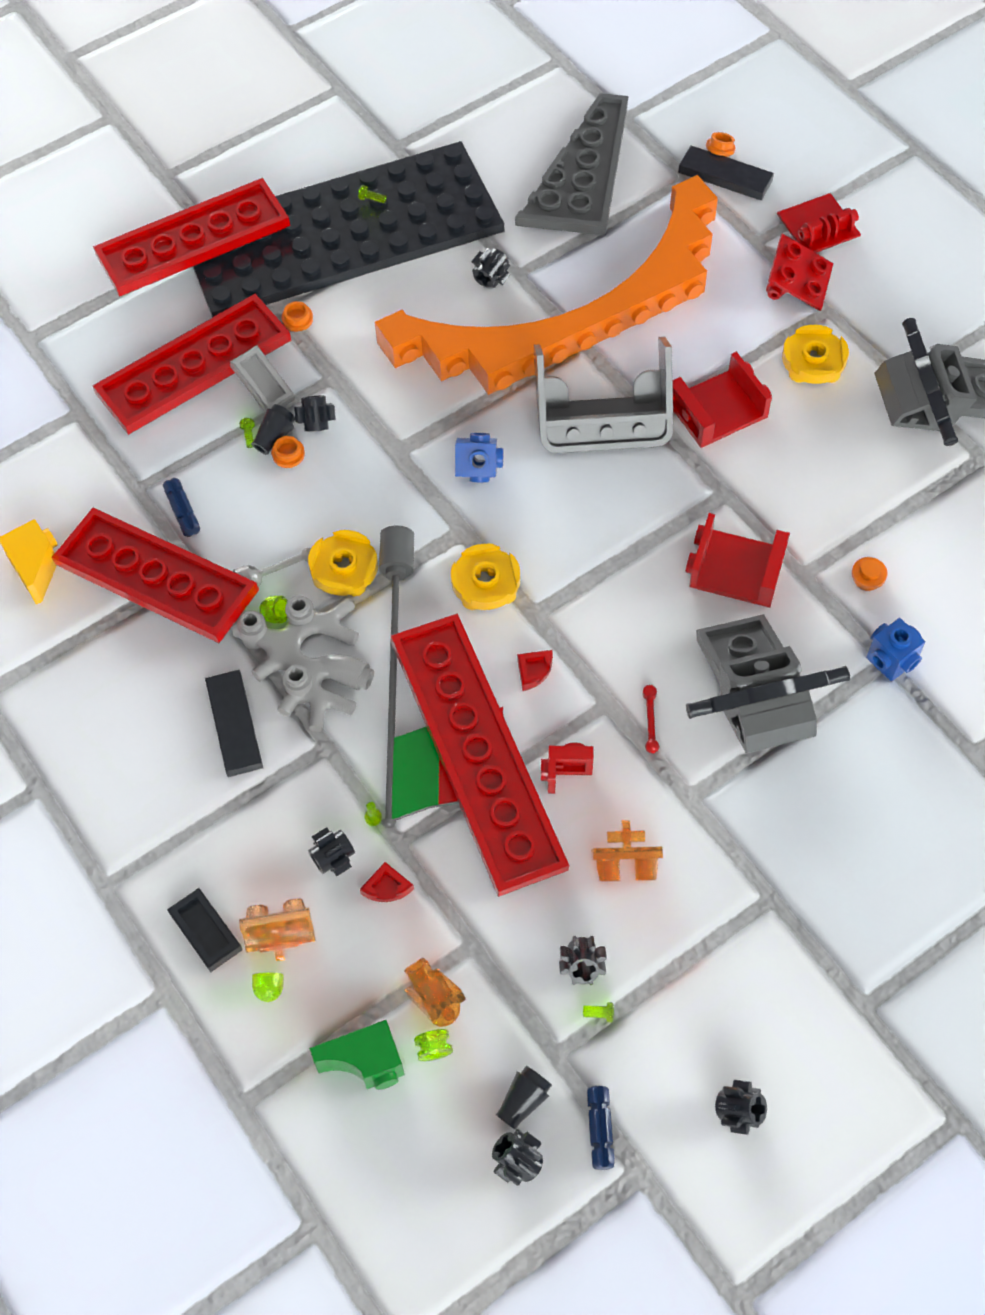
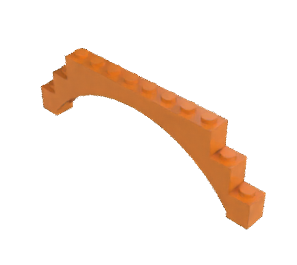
M698 175L672 186L670 200L672 215L657 247L629 278L610 292L582 307L535 322L490 327L457 326L432 322L406 315L402 309L374 322L377 343L394 368L411 363L417 358L424 356L441 382L470 369L488 395L498 390L506 389L514 382L527 376L535 375L534 345H541L544 355V368L554 363H561L573 354L582 350H588L593 345L609 337H615L632 326L643 324L649 318L662 312H668L675 306L689 299H695L704 293L707 270L700 262L710 256L713 234L706 225L715 220L718 198Z

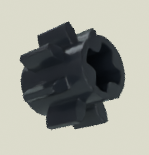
M487 248L484 253L479 251L471 261L475 265L472 270L473 277L483 287L495 288L498 283L503 285L511 275L507 271L510 267L508 257L498 249L490 250Z
M325 395L302 397V406L294 407L295 421L298 424L304 423V431L328 430V421L336 420L335 406L332 403L326 404Z
M326 827L312 836L315 846L310 848L308 853L322 874L330 870L337 877L352 867L349 857L355 854V850L342 830H338L333 834Z
M573 936L568 947L560 946V959H562L559 961L560 974L565 975L569 973L572 985L577 983L593 985V981L599 974H606L604 962L607 959L605 946L596 948L594 936L589 938Z
M734 1080L732 1087L724 1086L723 1090L718 1093L715 1101V1111L721 1120L722 1126L730 1127L732 1133L749 1135L750 1127L759 1128V1125L764 1122L767 1115V1102L761 1094V1089L752 1088V1082Z
M518 1129L515 1130L514 1134L511 1132L503 1134L496 1141L492 1150V1158L499 1163L493 1172L507 1183L512 1181L517 1186L520 1185L521 1181L529 1182L533 1180L543 1166V1155L537 1152V1149L542 1144L541 1141L528 1131L522 1133Z

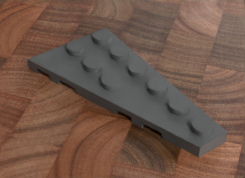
M599 93L584 115V121L580 127L571 134L570 142L560 150L543 175L542 183L535 192L533 191L528 197V203L523 211L520 210L515 216V226L606 236L629 96Z

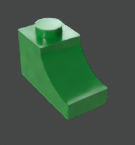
M387 1020L309 1048L319 1074L328 1071L352 1073L365 1082L367 1089L375 1087L376 1090L389 1088L398 1083L399 1077L405 1075Z

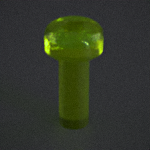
M365 185L360 187L358 193L360 200L364 201L365 198L385 204L387 196L369 191Z
M243 418L239 421V427L244 430L246 447L253 448L251 444L254 440L252 429L255 427V421L252 418Z
M368 802L366 805L367 811L364 816L365 822L369 826H377L381 823L382 814L376 809L374 802Z

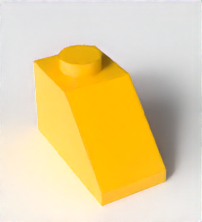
M33 519L0 536V544L37 605L43 601L57 566L51 557L55 554L53 548L58 546L49 528L42 530L37 521Z

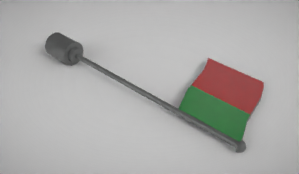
M398 525L388 526L380 532L379 572L392 581L391 635L398 633L399 581L406 579L414 571V532L408 527ZM391 642L385 819L381 820L385 828H392L395 826L396 820L429 808L458 804L427 727L395 737L397 656Z

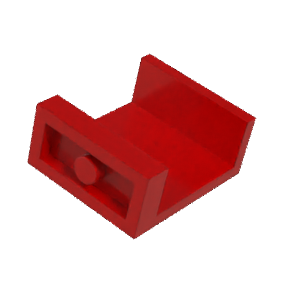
M737 351L731 354L728 371L690 388L681 377L673 380V411L700 448L768 418L772 401L771 392L765 384H761L755 376L750 363L744 362Z
M709 513L705 526L699 524L696 531L694 545L699 546L697 553L690 552L685 573L691 574L689 587L770 608L790 532L776 530L773 544L713 530L715 514Z

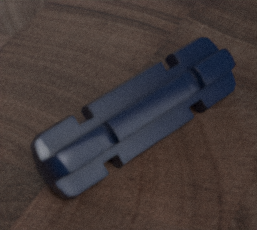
M178 478L166 480L163 483L164 492L183 535L191 537L198 534L200 526Z
M593 1086L587 1090L588 1107H591L588 1113L590 1143L594 1147L591 1152L592 1167L597 1170H608L613 1168L615 1164L614 1149L610 1147L613 1145L611 1109L607 1108L610 1105L609 1089L606 1086Z

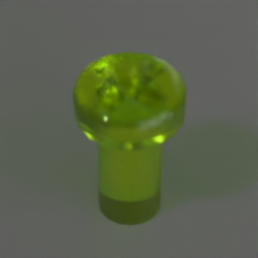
M607 1002V1006L584 1005L583 1017L606 1018L607 1022H613L614 1004Z

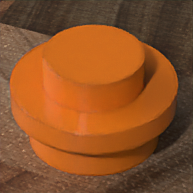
M715 132L707 140L706 149L716 155L731 156L736 149L734 145L735 139L727 133Z
M294 301L285 306L281 316L282 323L290 331H303L313 323V313L305 303Z
M283 436L274 443L271 454L273 461L278 466L292 468L303 461L305 450L303 444L295 437Z
M864 557L857 560L852 568V578L855 584L865 591H872L881 587L888 575L884 563L873 557Z

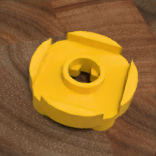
M805 325L796 329L795 334L790 336V338L788 336L785 340L782 352V361L785 368L789 371L791 380L812 384L838 381L846 367L849 356V348L845 339L842 336L839 339L832 334L833 329L823 325ZM814 350L822 357H812L810 353Z
M339 530L333 532V536L326 538L324 541L322 537L315 542L309 552L308 565L313 583L317 588L332 595L356 597L363 594L366 587L374 580L378 571V558L376 551L370 545V540L366 536L356 531ZM343 558H349L350 565L347 567L339 568L337 564H334L336 561L341 562Z
M494 544L473 545L465 549L456 564L454 561L451 567L452 589L455 595L462 601L463 606L469 610H492L505 604H510L515 600L516 592L520 586L519 563L510 552L508 555L506 552L501 551L500 546ZM488 571L489 576H495L488 582L478 580L481 577V572Z

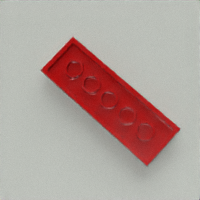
M260 178L95 245L93 249L120 297L290 226V221L265 180Z
M255 293L92 385L97 397L129 435L235 374L230 367V361L255 346H258L266 356L292 341L288 329Z
M94 507L51 557L57 566L217 643L221 642L259 591L256 582Z

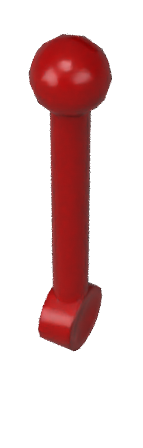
M646 685L642 693L643 698L647 701L648 741L645 744V748L648 753L653 754L660 747L655 737L654 699L657 695V689L653 685Z

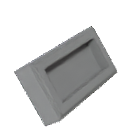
M258 346L230 361V367L264 412L266 409H271L274 404L284 407L295 400L294 393Z

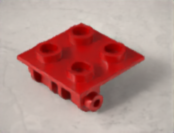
M831 193L777 212L778 217L795 241L815 253L861 236V233L855 226V222L859 220L857 210H851L850 208L843 210Z
M782 233L770 271L769 283L766 287L768 297L777 300L787 292L821 311L834 263Z

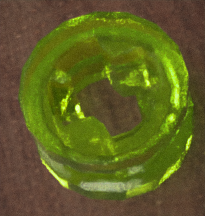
M437 1029L416 1036L414 1038L415 1046L420 1047V1051L417 1053L418 1060L434 1061L450 1055L453 1052L451 1044L446 1042L450 1038L449 1031Z

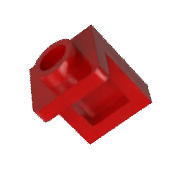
M577 742L567 743L564 746L549 745L548 759H541V781H548V794H555L556 775H592L594 746H585Z

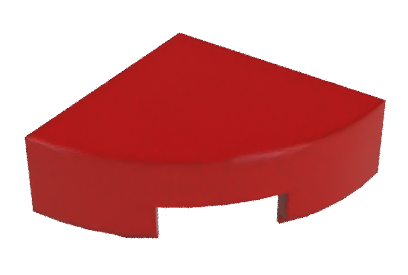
M552 650L517 654L522 691L535 688L547 678L553 663Z
M384 862L360 888V893L373 901L392 902L411 893L414 890V885Z

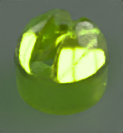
M282 595L269 596L261 602L259 613L269 623H284L287 621L285 607L288 600Z
M252 974V990L258 999L264 1002H271L281 995L284 987V974Z

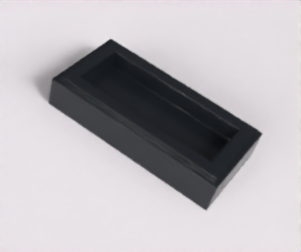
M200 888L167 909L169 915L210 973L243 950L240 943Z

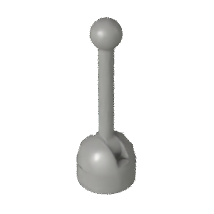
M305 548L301 554L260 571L254 566L247 565L234 569L233 572L256 582L259 588L263 576L300 561H308L311 548Z

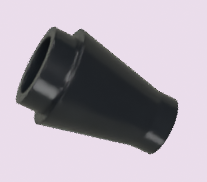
M274 404L271 409H266L256 437L251 443L252 446L260 453L268 455L274 443L294 429L295 416L278 404Z
M526 1065L521 1073L516 1072L496 1116L516 1130L518 1125L549 1097L547 1092L552 1087V1084Z

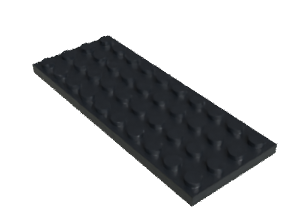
M462 141L277 195L275 197L289 217V227L197 264L192 268L213 318L255 293L265 305L499 234L505 232L504 221Z

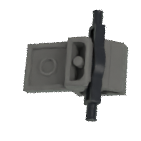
M907 318L902 322V326L904 327L911 351L885 360L874 372L891 426L940 431L944 445L952 446L958 442L953 425L961 416L985 419V359L963 357L958 346L943 344L931 346V351L927 353L916 324V319Z
M765 615L749 617L696 630L697 642L720 683L721 695L690 704L687 703L686 711L689 719L724 711L745 753L815 737L817 734V718L809 690L850 681V673L847 666L800 676V672H802L800 661L790 646L783 647Z

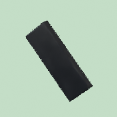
M692 145L687 150L678 169V173L689 177L698 175L704 182L761 201L774 177L773 172L725 156L716 155Z
M240 669L205 678L227 777L262 769L263 763Z

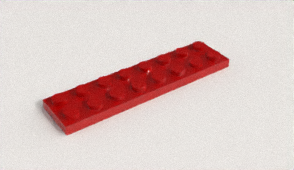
M458 613L391 635V644L497 896L505 895L568 871L570 865Z

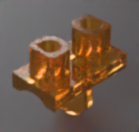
M621 820V831H607V843L621 842L622 848L591 849L592 861H596L600 882L620 881V860H634L635 881L656 880L658 859L663 858L662 846L631 847V842H645V830L631 831L630 820Z
M301 898L287 900L283 903V912L269 914L268 906L263 904L248 906L246 918L239 919L246 953L274 951L276 961L285 960L286 948L298 947L299 944L316 941L310 909L305 907Z
M425 958L419 959L404 970L412 984L404 989L409 999L434 1025L445 1027L452 1024L460 1014V1003L466 1000L462 990L438 968L432 970Z

